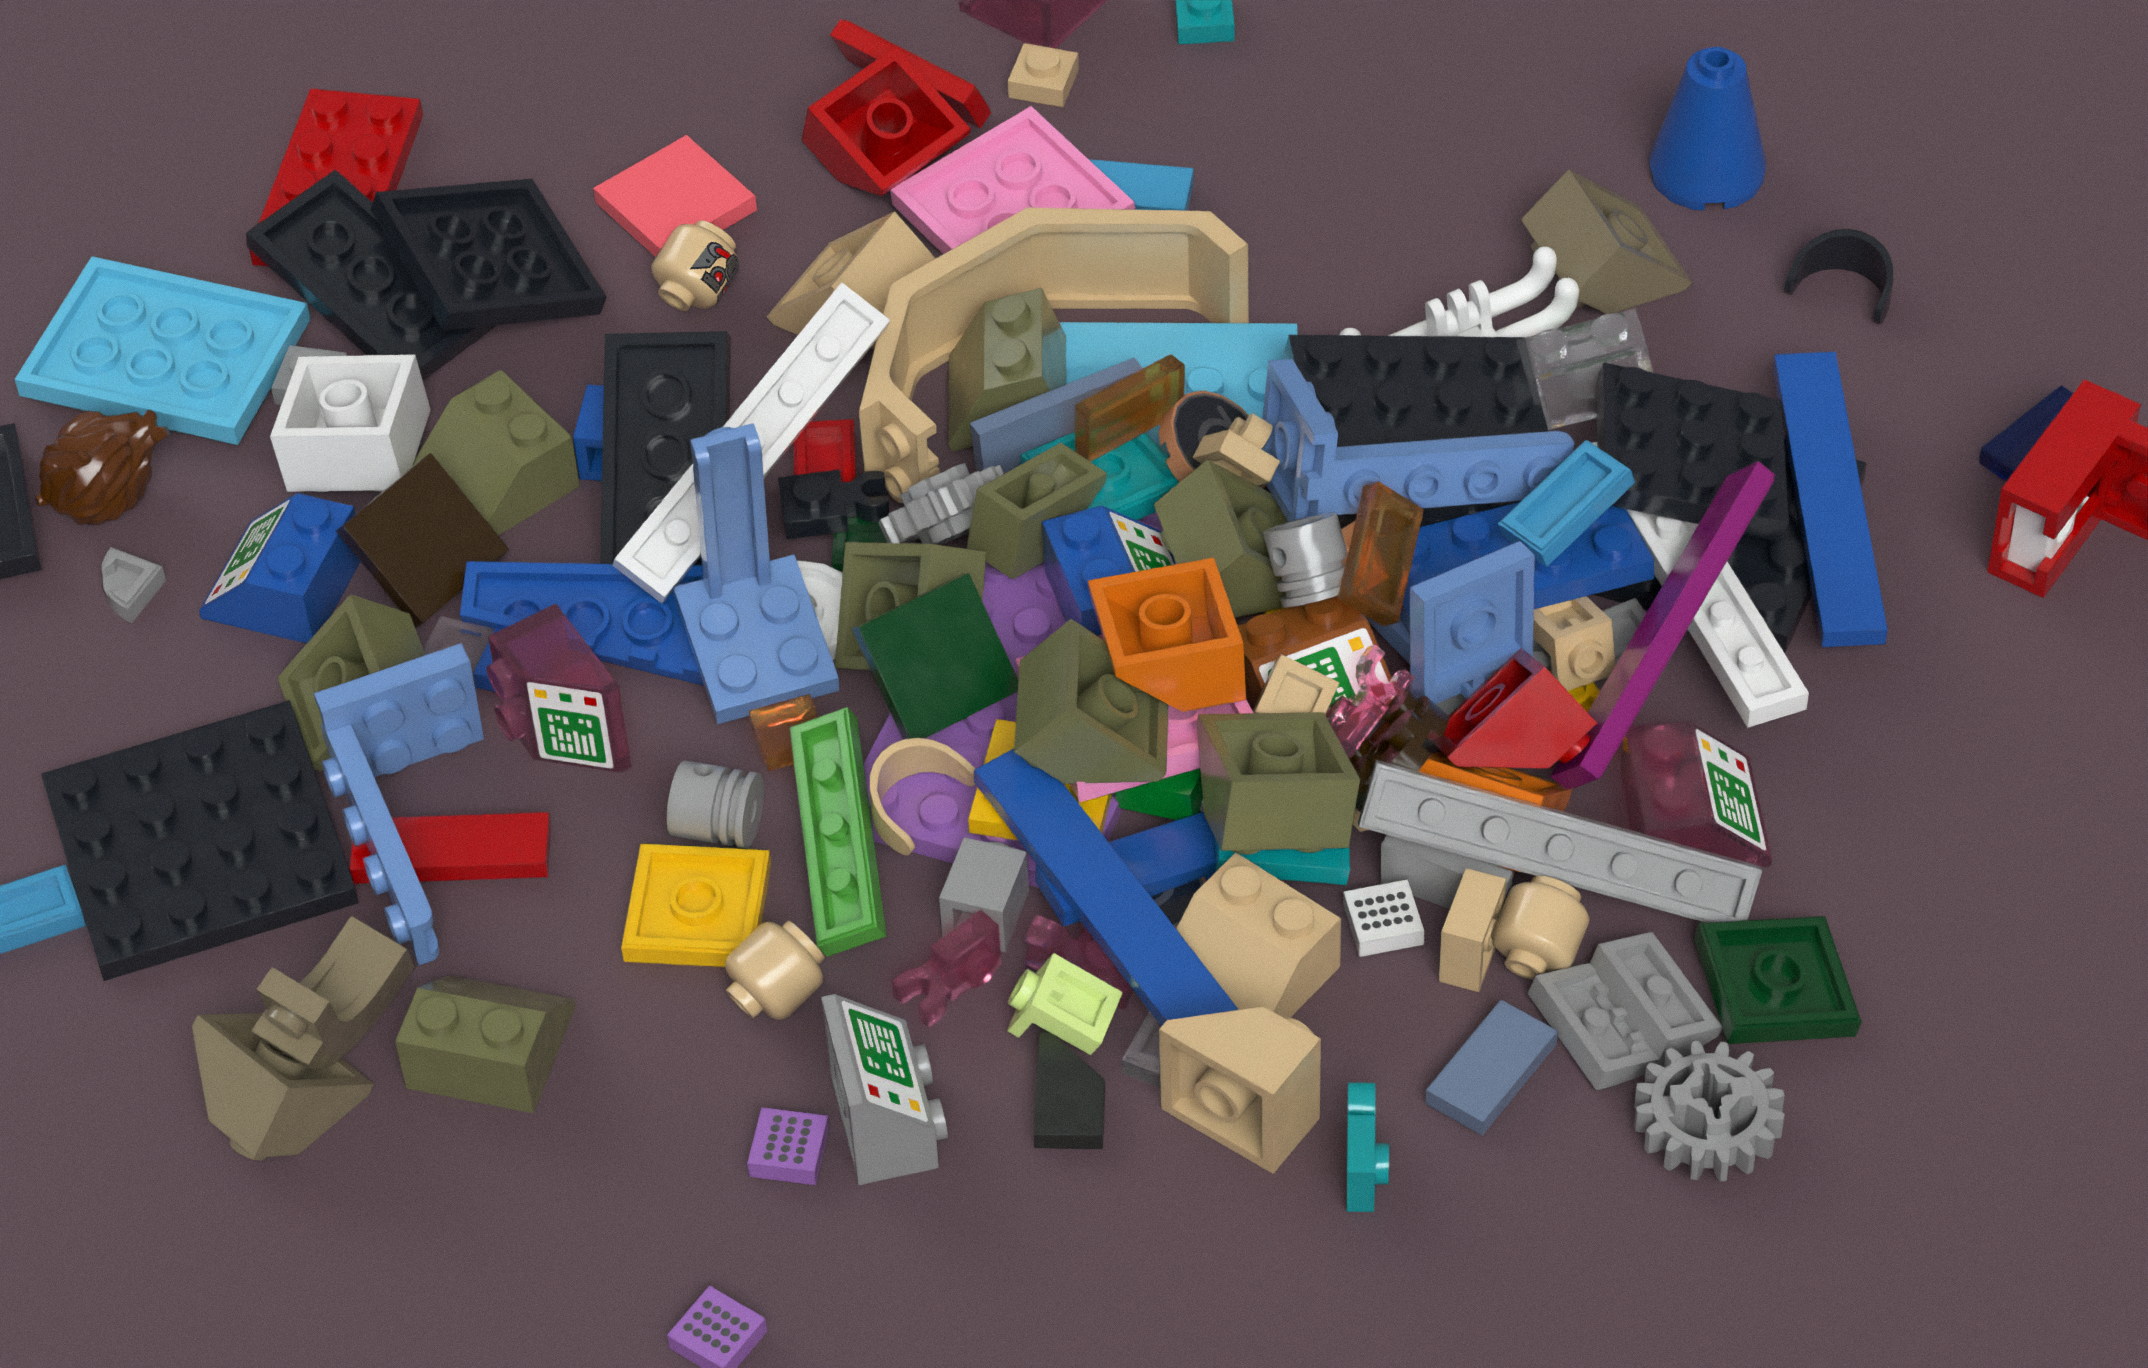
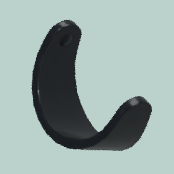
M1853 229L1833 230L1811 240L1794 260L1785 282L1784 292L1792 295L1803 279L1822 270L1840 269L1856 272L1872 281L1880 290L1881 297L1873 320L1875 323L1882 324L1890 307L1893 286V264L1884 245L1875 237L1863 231Z

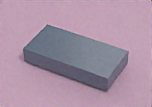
M1500 1000L1426 1089L1425 1104L1483 1136L1555 1048L1558 1031L1507 1002Z

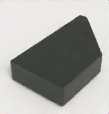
M1039 1031L1034 1148L1103 1149L1105 1079L1052 1033Z

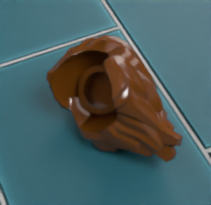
M147 410L142 416L138 412L103 416L98 411H87L77 415L60 429L55 442L47 445L43 451L44 457L40 462L41 469L39 474L41 481L40 493L35 498L38 506L49 504L59 514L70 516L77 525H99L104 521L116 520L123 512L132 509L137 500L145 495L147 484L152 477L150 465L152 452L155 445L170 434L168 428L157 426V416L152 410Z

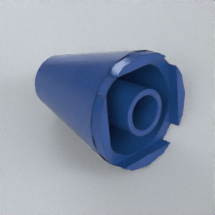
M1723 47L1705 48L1695 52L1689 58L1650 152L1649 165L1652 172V182L1655 188L1673 203L1691 210L1705 211V203L1724 202V209L1734 208L1753 198L1764 183L1766 158L1746 64L1737 53Z

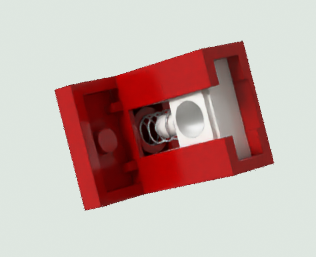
M2085 379L2082 381L2001 488L1987 573L2044 598L2101 520L2148 540V428L2137 423L2140 403Z

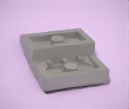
M1653 932L1598 944L1590 963L1535 975L1528 995L1549 1025L1558 1031L1559 1039L1596 1091L1645 1075L1646 1066L1650 1062L1663 1067L1665 1051L1671 1047L1684 1057L1690 1053L1692 1041H1699L1703 1046L1718 1037L1722 1030V1025Z

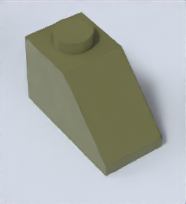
M1063 443L1055 445L976 490L967 549L985 551L987 563L1012 580L1044 562L1042 521L1087 510L1105 484L1107 473Z

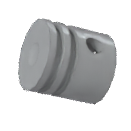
M1336 512L1293 520L1263 531L1274 576H1281L1282 579L1276 583L1279 592H1285L1286 594L1280 598L1283 607H1293L1325 600L1356 588L1355 580L1352 578L1347 579V575L1352 572L1349 563H1343V559L1348 557Z
M683 760L678 765L674 774L668 798L667 830L669 835L716 844L720 841L722 845L733 846L736 843V846L739 848L749 849L757 835L764 800V780L762 774L750 771L747 775L744 770L734 769L731 772V769L727 767Z

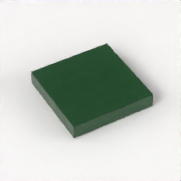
M969 573L961 574L852 628L903 740L911 738L925 739L1018 692L1019 680Z
M1825 916L1698 924L1694 941L1728 1044L1856 1037L1862 1021Z

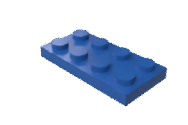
M1520 502L1371 539L1372 548L1385 576L1383 581L1409 634L1410 587L1513 544L1502 536L1498 523ZM1610 506L1548 567L1535 559L1534 609L1654 579V559L1626 509Z

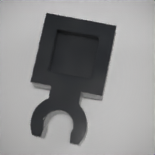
M840 470L778 477L787 539L848 532L847 518L858 517L866 522H879L880 519L889 516L888 496H879L886 494L884 472H864L856 476L853 481L842 483Z

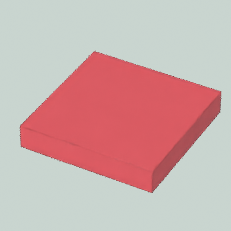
M687 135L593 188L595 203L655 257L672 231L681 224L695 225L697 221H706L724 230L757 211L756 196Z

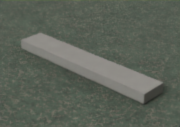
M1379 760L1375 762L1358 820V826L1361 828L1531 875L1552 877L1571 886L1705 923L1748 920L1762 874V868L1759 865Z

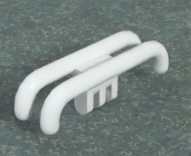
M1540 247L1533 255V266L1529 273L1519 281L1491 293L1488 292L1482 280L1473 282L1468 285V302L1460 289L1447 293L1448 310L1446 311L1438 298L1432 299L1425 303L1426 320L1388 336L1525 338L1559 329L1571 317L1577 307L1579 287L1572 278H1562L1555 286L1554 299L1544 310L1497 331L1493 329V317L1535 299L1552 281L1557 264L1555 251L1550 247ZM1345 328L1339 335L1361 334L1355 328Z

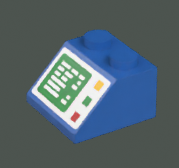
M296 493L251 520L200 607L201 619L307 644L330 618L361 563L336 532L339 527L355 515L354 506Z
M1098 506L1042 521L1044 571L1065 621L1067 622L1072 619L1095 635H1102L1088 591V580L1175 565L1176 562L1173 555L1165 547L1161 539V531L1105 506Z

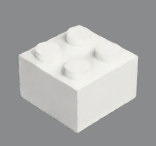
M415 355L298 357L270 435L287 492H381L412 468L431 411Z

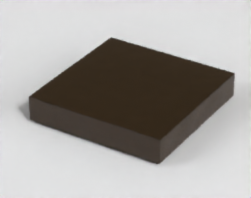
M431 453L422 458L336 530L398 608L410 614L415 628L423 624L463 589L467 561L495 562L509 550Z

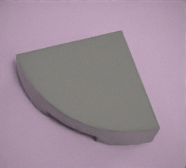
M110 547L103 559L102 584L107 602L117 615L133 623L166 582L163 567Z

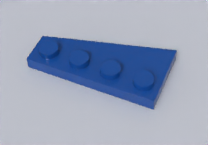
M466 562L460 609L463 628L487 634H493L495 628L549 638L555 640L556 650L703 685L675 603L674 590L663 603H660L612 566L613 564ZM693 565L677 586L704 579L703 567Z

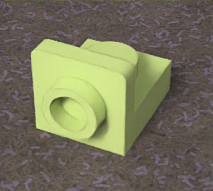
M1053 953L1036 973L1027 969L1016 983L1008 1000V1005L1016 1008L1007 1032L1019 1038L1034 1023L1091 1055L1102 1044L1123 992Z

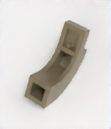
M351 916L319 963L301 982L298 983L271 967L256 989L266 1009L251 1032L310 1069L322 1070L328 1068L344 1057L367 1034L402 988L415 968L408 950Z

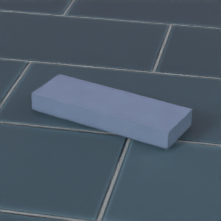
M1132 358L971 422L970 428L975 469L981 472L991 466L996 467L1000 465L1005 473L1021 465V454L1123 411L1134 421L1147 416L1146 384L1143 367L1135 358Z

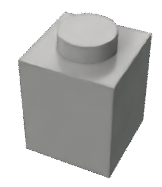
M966 837L963 838L939 897L943 938L1006 952L1029 894L1027 851L1012 848L1001 842H984Z

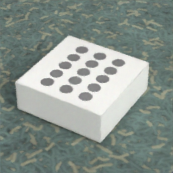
M1408 879L1343 892V907L1359 957L1424 945V928Z

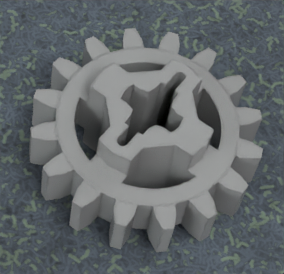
M965 463L907 488L908 491L900 495L905 507L889 513V516L879 520V526L887 543H915L921 540L922 544L944 545L969 534L976 490L1003 475L1004 472L1001 466H991L981 472L977 471L970 474Z
M1692 1041L1690 1055L1683 1057L1672 1047L1665 1051L1664 1067L1650 1062L1646 1066L1645 1082L1637 1083L1634 1128L1636 1132L1645 1133L1644 1150L1648 1154L1665 1150L1664 1168L1669 1171L1677 1167L1681 1162L1690 1165L1689 1174L1692 1180H1698L1704 1168L1713 1169L1720 1182L1727 1181L1728 1167L1736 1165L1747 1175L1752 1173L1755 1155L1770 1159L1773 1155L1775 1138H1781L1785 1116L1782 1110L1785 1095L1782 1089L1772 1088L1773 1070L1765 1068L1754 1072L1752 1070L1754 1054L1750 1051L1742 1054L1737 1060L1728 1057L1729 1047L1726 1042H1720L1715 1054L1705 1053L1699 1041Z

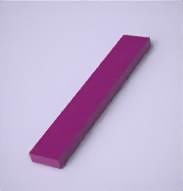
M1759 461L1728 475L1589 709L1588 714L1597 722L1587 733L1591 737L1589 743L1569 762L1562 764L1559 761L1550 777L1565 789H1574L1600 779L1774 482L1775 474Z

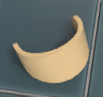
M911 738L891 744L880 753L870 773L871 816L875 830L880 838L892 849L903 855H910L915 849L914 842L910 836L894 823L886 814L881 804L889 788L899 780L921 772L946 774L967 786H974L975 768L949 746L934 740Z

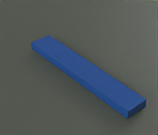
M1836 352L1775 354L1773 373L1778 400L1782 402L1783 430L1821 647L1886 644L1887 623Z
M1014 748L974 770V783L1160 1026L1167 1020L1239 1010L1062 782L1042 769L1028 764L1023 757L1014 752Z

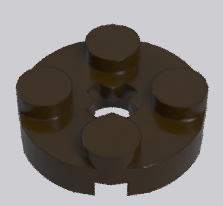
M1408 689L1404 690L1387 706L1382 715V719L1385 722L1369 739L1364 735H1360L1345 748V752L1360 778L1355 807L1359 812L1362 810L1376 760L1419 771L1431 755L1422 746L1431 730L1440 738L1443 736L1448 724V715L1427 696L1417 698Z

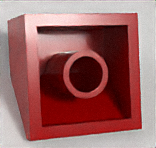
M896 46L809 106L801 141L838 182L883 196L968 136L971 128Z
M1520 648L1448 715L1447 728L1441 738L1433 730L1428 735V738L1457 767L1550 768L1558 760L1564 764L1576 757L1589 743L1591 737L1587 733L1597 722L1544 665Z

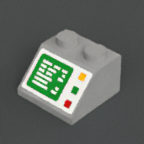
M836 994L821 997L830 1074L858 1185L939 1168L937 1140L947 1139L948 1134L940 1099L927 1100L924 1086L933 1084L931 1066L925 1044L912 1045L908 1026L904 1019Z

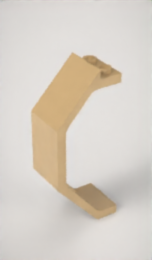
M1027 207L891 283L883 314L890 319L886 330L877 339L859 410L864 471L884 472L885 487L891 497L898 503H903L900 495L907 492V488L924 479L940 474V469L937 467L939 465V458L927 447V438L937 433L936 424L912 402L913 393L918 380L923 375L949 361V355L984 302L1042 288L1052 308L1189 309L1202 314L1211 323H1249L1248 244L1211 211Z

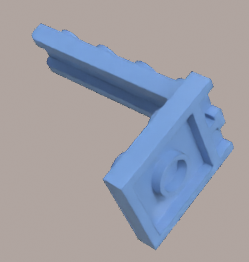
M1293 359L1268 361L1262 419L1271 424L1273 428L1262 450L1280 462L1270 483H1266L1288 522L1331 512L1342 515L1522 501L1574 451L1575 442L1570 435L1561 431L1337 447L1338 431L1335 428L1333 416L1331 413L1325 412L1316 398L1313 384L1306 382Z
M754 423L737 428H718L703 437L690 440L704 579L673 587L675 603L717 725L839 691V677L795 555L770 561L762 449Z
M1521 541L1410 587V634L1383 580L1351 599L1354 605L1367 618L1368 622L1410 664V692L1417 698L1427 696L1435 704L1460 693L1467 699L1520 648L1533 657L1535 555Z
M462 643L314 693L315 702L322 720L323 738L330 756L329 759L322 761V767L334 798L342 795L346 796L350 807L342 809V813L354 846L366 843L371 856L363 858V862L375 895L387 892L392 905L385 907L384 911L392 936L398 944L409 943L418 966L435 960L440 953L438 939L432 928L434 922L433 914L374 777L399 772L411 764L443 753L457 752L469 744L484 740L471 663Z

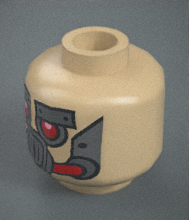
M697 221L695 225H679L672 231L651 265L653 277L660 285L658 290L659 296L667 304L681 311H688L691 306L702 309L712 308L720 300L739 270L738 256L734 252L736 248L734 240L725 231L706 221Z

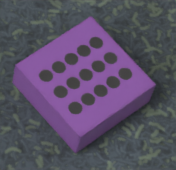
M762 1107L747 1162L749 1177L816 1185L830 1131L829 1117L827 1115Z
M709 1285L667 1334L669 1349L701 1368H737L768 1331L766 1318Z

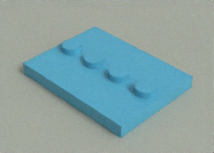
M91 256L14 380L19 396L84 411H98L106 416L138 412L142 416L147 410H152L157 416V426H164L168 430L238 445L270 391L289 345L296 346L310 322L308 305L300 301Z
M1059 322L1066 335V384L1135 358L1143 367L1148 415L1135 420V422L1168 457H1170V454L1167 450L1166 442L1160 446L1158 434L1162 416L1187 393L1204 390L1223 395L1242 407L1248 415L1253 413L1262 419L1268 361L1286 359L1284 350L1288 335H1297V324Z

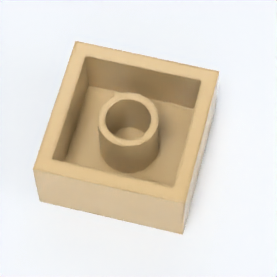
M1468 868L1465 869L1441 931L1439 982L1475 992L1480 991L1496 949L1492 940V933L1505 903L1506 878Z

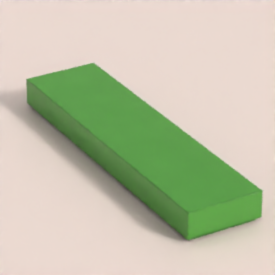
M848 707L790 727L817 947L827 957L887 937L858 720Z

